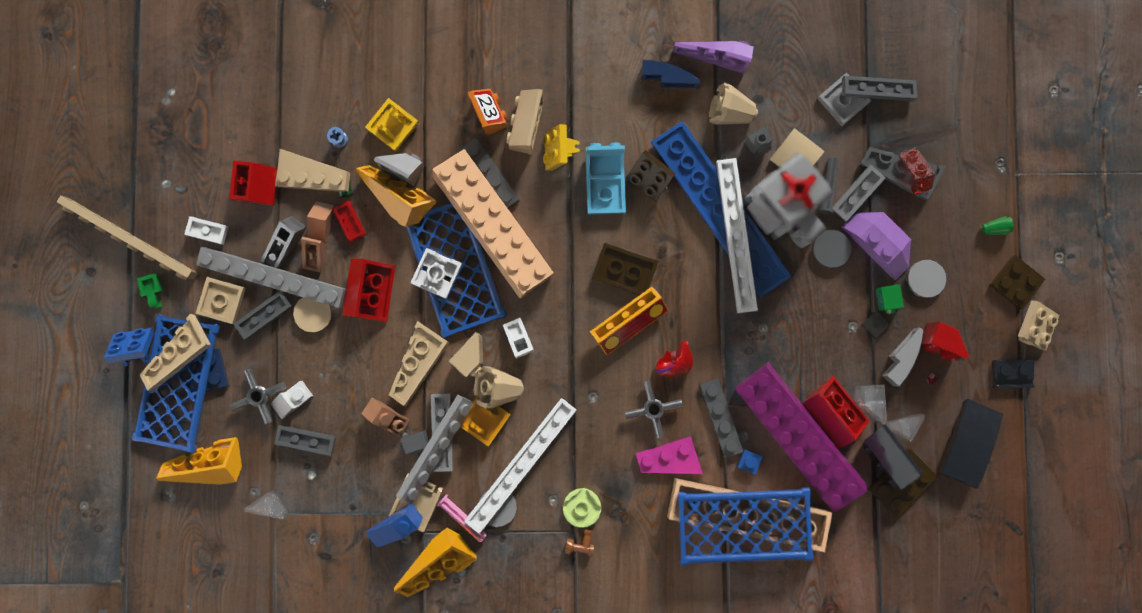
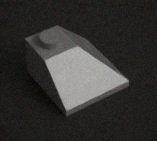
M403 153L379 156L374 159L382 169L412 185H415L425 167L421 162L422 159L415 154L410 156Z

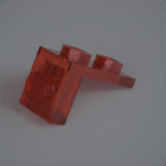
M918 148L901 152L899 157L913 176L911 190L914 195L932 189L935 173Z

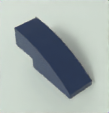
M643 60L641 80H660V88L697 89L700 84V80L697 77L674 65L654 60Z

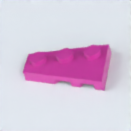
M691 437L635 453L641 473L703 474Z

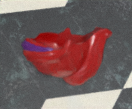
M689 341L680 342L677 350L672 352L667 350L665 355L659 358L656 364V373L659 376L673 378L681 374L686 375L691 371L694 361L689 349Z

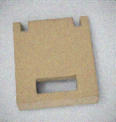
M427 481L420 490L418 497L412 503L423 517L417 529L425 532L443 491V488L439 487L437 493H434L436 485ZM397 497L389 516L408 505L409 502L400 500Z

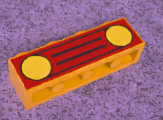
M650 287L591 330L590 333L608 356L667 313L669 309L658 292L653 287Z

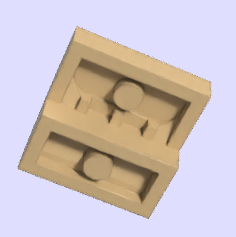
M794 128L770 160L780 167L799 152L814 166L824 153V150Z

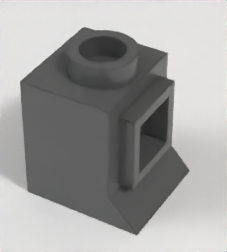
M764 126L748 136L745 143L757 159L772 149L771 142L773 139Z
M426 430L401 438L400 449L403 454L409 453L410 456L423 452L429 442Z

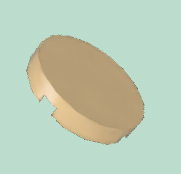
M302 297L294 307L293 316L299 328L306 332L316 333L323 331L329 326L333 310L331 305Z

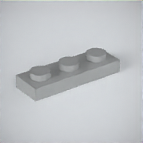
M869 165L835 203L832 210L844 221H847L886 177L872 165Z

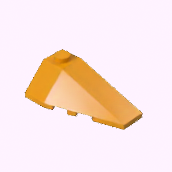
M446 528L431 540L394 587V591L409 597L428 588L429 583L440 579L442 581L446 579V575L455 570L457 573L463 571L477 560V556L460 534Z

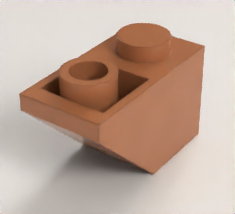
M374 398L370 399L361 413L372 424L399 437L410 422L408 418Z

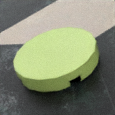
M579 488L571 491L566 496L563 503V514L566 520L573 526L589 527L600 516L601 502L593 491Z

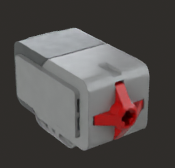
M798 152L775 172L756 185L742 202L746 207L745 210L766 235L776 240L788 231L793 242L799 248H803L826 231L825 226L813 211L833 196V192L809 160Z

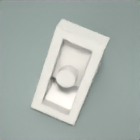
M299 381L286 392L280 393L273 400L271 406L280 418L284 419L312 398L313 395L304 382Z

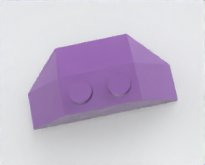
M884 212L854 213L841 226L894 280L909 267L911 238Z

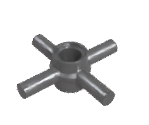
M251 368L245 370L244 374L251 389L247 392L246 398L230 404V409L235 411L251 404L259 408L265 425L273 421L266 403L270 395L286 389V384L283 381L265 389L262 386H258ZM257 391H259L262 396L259 402L255 399V394Z
M651 380L645 381L644 386L648 401L644 404L643 408L626 411L625 416L626 419L645 415L653 422L656 439L662 438L664 435L660 417L666 410L683 407L682 400L662 403L655 399ZM651 404H657L659 407V411L655 415L649 413L648 409Z

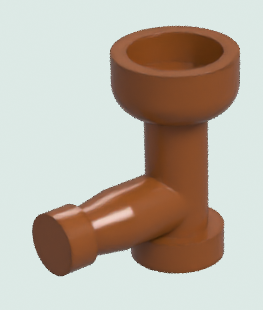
M584 530L585 535L582 545L574 544L573 539L567 538L565 554L570 555L573 552H579L592 557L594 545L590 544L592 531Z

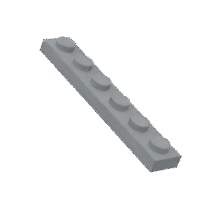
M457 395L396 494L400 500L413 503L418 497L420 490L428 480L434 467L438 464L445 449L449 446L464 418L470 412L474 404L472 401Z

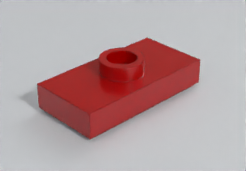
M347 201L332 209L349 243L367 235L351 201Z

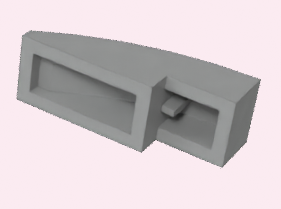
M914 328L889 355L894 363L882 376L891 385L900 386L912 369L922 342L923 330L921 328Z

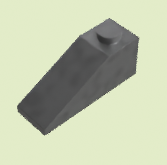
M293 216L279 221L259 263L280 269L299 243L307 226Z

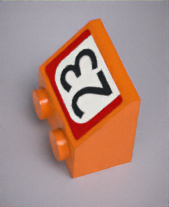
M491 89L468 92L486 136L507 128L506 121H508L505 111H500L498 104H501L497 93L493 94Z

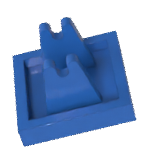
M139 328L135 331L114 334L104 356L106 363L121 361L124 366H129L128 361L140 358L143 363H147V358H150L148 349L154 335L152 328Z

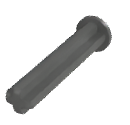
M837 157L828 158L825 181L831 188L833 196L839 163ZM833 196L821 204V207L818 209L819 213L833 214Z

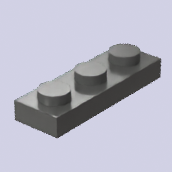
M280 290L233 325L243 339L247 340L292 308L293 305L284 292Z
M278 425L274 444L332 456L336 436Z

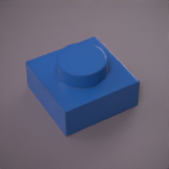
M743 449L737 467L756 474L763 456Z

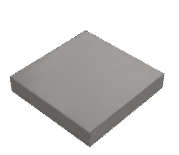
M847 73L817 98L841 126L871 102L870 98L842 97V78L849 76Z

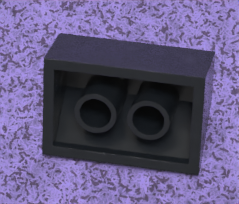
M886 424L864 440V451L869 457H874L877 461L875 463L876 467L881 473H886L889 477L887 481L894 490L897 488L900 492L923 475V472Z

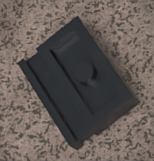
M992 360L993 388H1035V385H1033L1034 360Z

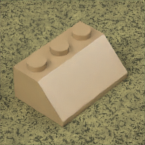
M521 90L520 96H516L514 107H517L516 114H512L510 123L513 128L511 133L508 132L506 140L510 150L532 154L544 102L543 90Z

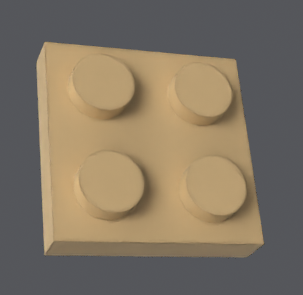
M207 277L195 314L234 324L246 288Z

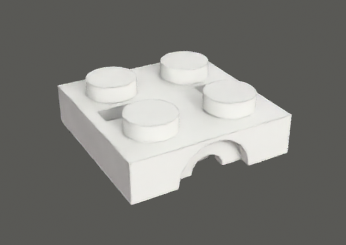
M426 248L411 280V284L447 299L462 263ZM423 266L428 267L427 272L421 270ZM445 275L452 278L450 282L444 280Z

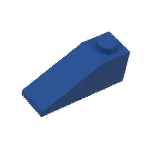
M409 503L367 530L365 534L378 548L403 539L417 530L423 517L413 504Z

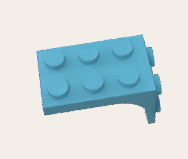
M592 143L586 147L588 215L626 213L625 146L621 145V143H610L609 146Z

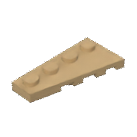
M280 149L275 186L280 188L348 192L350 172Z
M189 314L184 326L179 327L175 331L176 335L170 342H166L162 347L163 351L160 355L155 356L140 374L147 391L153 392L211 346L195 315Z
M418 321L415 325L416 329L413 337L411 336L406 355L402 359L403 363L400 371L397 372L389 393L390 397L403 406L408 405L449 344L448 341Z

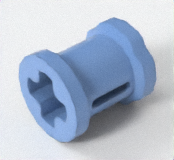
M338 127L329 129L327 133L329 142L338 148L345 147L348 137L343 130Z

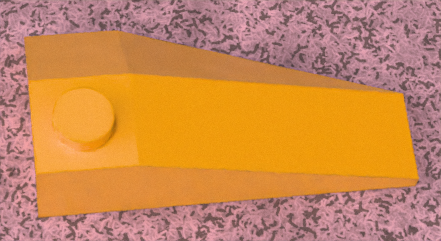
M371 165L356 168L357 174L386 211L402 226L407 227L417 224L436 203V200L418 188L414 191L406 187V182L392 180L389 174Z
M237 437L215 441L213 446L204 449L201 447L196 449L194 454L189 456L184 454L162 463L156 479L158 481L217 485L237 482L242 468Z

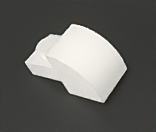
M521 318L503 325L516 359L534 351Z

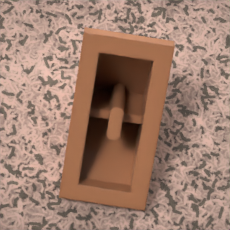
M315 202L307 215V238L327 242L334 214L332 209L335 208V205Z
M302 237V269L321 273L328 244L319 240Z

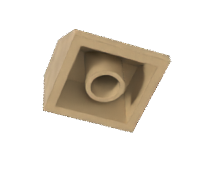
M477 332L449 360L465 377H475L481 371L480 366L483 364L482 336Z

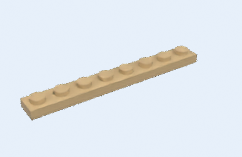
M61 195L57 200V203L63 205L62 209L70 214L75 212L79 215L78 219L88 224L90 222L94 223L95 229L106 233V231L111 233L110 237L118 242L125 241L128 243V248L136 252L138 250L142 251L145 258L161 262L159 266L168 271L173 269L177 272L175 275L181 279L187 280L189 278L195 280L198 275L194 270L77 202Z

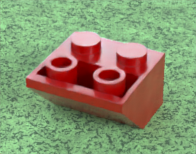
M233 160L229 199L238 203L274 206L278 168L254 162Z
M940 321L926 323L922 335V350L934 354V352L941 354L940 357L951 362L952 360L968 359L969 354L958 329Z

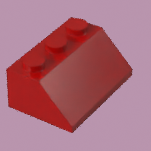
M351 259L342 315L387 322L396 266L367 259Z
M834 376L814 390L803 402L808 412L812 414L820 427L824 429L839 449L857 440L870 422Z

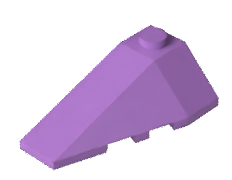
M745 41L675 42L673 52L744 74L751 62L754 47Z

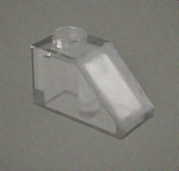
M884 385L856 386L853 396L855 402L857 401V405L876 423L887 424Z

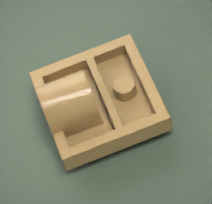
M1031 300L1018 334V340L1046 351L1060 315L1040 302Z

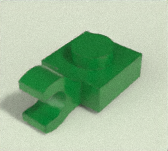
M154 273L137 278L141 297L148 298L150 308H161L162 303L157 295L163 292L159 275Z

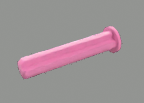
M446 494L436 506H440L475 539L482 542L487 536L486 532L482 530L479 534L464 521L468 516L450 501Z

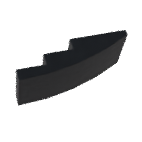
M966 399L963 402L960 418L955 422L953 435L948 439L940 474L975 489L979 488L998 437L1003 414L970 399Z

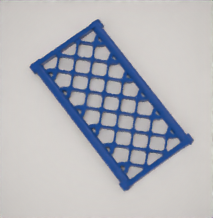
M451 203L428 211L423 217L425 220L421 227L413 225L406 227L418 264L426 248L455 260L454 255L458 249L467 252L464 262H460L462 263L461 269L447 299L438 298L436 294L428 291L441 328L440 334L442 338H447L455 333L507 316L480 242L468 226L462 233L453 229L457 220H464L459 213L454 215L447 211L454 208ZM443 212L439 221H435L429 217L431 215ZM445 214L455 218L450 227L441 223ZM427 220L437 224L433 233L423 229ZM439 226L449 229L445 239L436 236ZM422 232L431 235L427 245L419 244L417 237ZM451 232L461 235L456 245L447 240ZM464 237L471 238L473 246L469 250L459 246ZM433 238L443 241L439 251L430 248ZM447 243L455 247L450 257L442 254V249ZM469 255L478 257L479 264L475 268L466 265ZM423 266L421 270L427 272L428 267ZM464 267L473 270L470 280L460 277ZM475 273L484 275L486 281L481 286L472 283ZM458 279L467 282L464 292L454 289ZM470 285L479 288L476 298L466 295ZM483 290L490 292L492 299L488 304L478 300ZM452 291L461 294L458 304L448 301ZM464 297L474 301L470 310L460 307ZM446 303L456 308L451 317L444 316L442 311ZM476 303L483 304L486 307L482 316L472 312ZM458 309L468 313L464 322L454 319ZM487 309H496V315L484 318ZM470 315H474L476 317H479L480 319L479 321L473 322L471 324H466ZM452 321L462 325V327L451 331L448 328Z
M161 314L156 316L155 322L157 324L149 363L163 351V346L161 345L162 337L168 335L170 340H172V331L182 327V324L187 322L186 320L169 318ZM165 321L174 322L175 326L168 329L165 327ZM199 323L202 328L209 329V334H206V337L211 346L205 350V353L198 355L153 392L147 391L144 385L136 428L132 435L133 441L166 446L190 453L196 451L197 445L195 442L216 335L219 333L220 326L217 324ZM199 361L202 364L201 372L195 374L191 369V365ZM188 368L191 378L185 382L181 373ZM177 376L181 385L174 390L171 380ZM195 380L199 383L198 390L191 393L188 384ZM167 384L170 394L164 398L160 389ZM184 387L188 396L181 401L177 392ZM157 392L160 401L153 405L149 402L151 393ZM173 395L177 405L170 408L167 399ZM191 399L195 402L194 410L187 412L184 403ZM163 403L167 412L160 417L156 408ZM180 406L184 415L177 420L173 412ZM153 411L156 420L149 424L148 421H145L147 412ZM170 415L173 419V424L167 428L163 419ZM185 418L191 421L190 430L186 431L180 425V422ZM159 422L163 431L156 435L153 431V426ZM177 426L180 435L173 439L170 429ZM149 430L152 438L142 437L143 431ZM166 434L170 441H161L159 438ZM183 437L187 441V445L176 444V442Z
M809 487L801 488V490L702 494L678 492L681 566H689L690 563L796 559L813 561ZM788 498V501L791 503L786 512H782L777 507L780 499ZM799 498H804V512L797 507ZM760 499H768L771 507L765 513H762L757 508ZM740 500H748L751 504V508L745 514L737 509ZM708 501L712 506V509L706 515H702L697 510L700 502ZM720 501H728L731 504V509L726 514H722L717 509ZM683 502H689L692 510L686 516H684ZM794 507L801 512V516L796 522H793L787 516ZM773 508H776L781 513V517L775 523L767 517ZM753 509L758 510L762 515L757 523H752L747 517ZM714 510L722 515V519L716 525H713L708 520V516ZM733 510H737L742 515V518L736 524L728 520V515ZM694 511H697L702 516V520L696 526L688 521V517ZM803 517H805V532L798 527V523ZM783 518H787L792 523L787 532H783L778 527ZM744 519L752 524V528L746 534L738 529V525ZM763 519H767L772 524L767 533H763L758 528L759 523ZM724 520H727L732 525V529L726 535L718 529V526ZM704 521L709 522L713 527L707 535H703L698 530V527ZM684 522H688L693 527V530L687 536H685ZM795 527L802 532V536L797 542H794L788 536ZM774 528H777L782 533V537L776 543L768 537ZM754 529L759 530L763 535L758 543H753L748 537ZM715 530L723 535V539L717 545H714L709 540V536ZM734 530H738L743 535L738 544H734L729 540V535ZM695 531L703 536V540L697 546L689 541V537ZM806 537L807 551H802L799 543ZM784 538H788L793 543L790 552H782L779 548V544ZM746 539L753 544L751 553H742L739 549L740 544ZM764 539H768L773 544L770 552L762 553L759 548ZM725 540H728L733 545L731 554H722L719 550V546ZM705 541H708L714 547L711 555H702L699 547ZM685 542H689L694 547L691 555H686Z

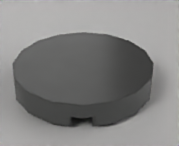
M828 230L814 240L812 253L821 266L837 268L845 264L849 259L851 243L842 232Z

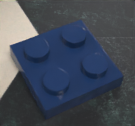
M220 349L213 351L205 392L229 386ZM199 361L191 365V369L195 374L201 372L202 364ZM186 368L184 374L187 381L191 378V373ZM195 380L188 384L191 393L198 390L199 383Z

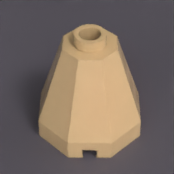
M723 83L718 87L717 91L720 93L718 96L714 95L709 111L710 123L716 125L748 124L756 119L758 110L754 102L730 84Z
M483 366L481 368L483 371L476 374L474 395L479 397V400H476L479 406L495 408L518 399L523 393L524 386L521 380L500 370Z

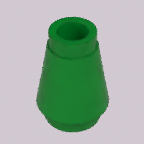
M1004 216L982 224L983 234L1009 235V233L1014 231L1012 218Z

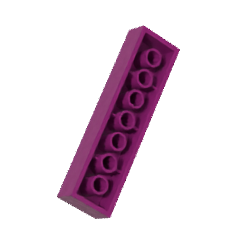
M769 362L737 385L735 390L834 513L867 492L865 481Z

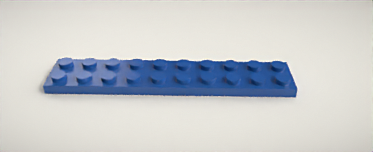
M681 121L651 141V145L665 165L676 173L674 178L729 255L717 169L685 123ZM743 208L755 294L759 299L789 279L791 275Z

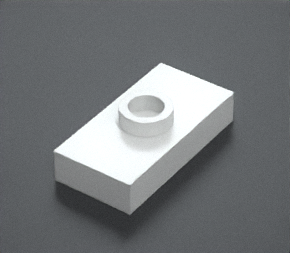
M189 216L184 235L224 245L229 227Z

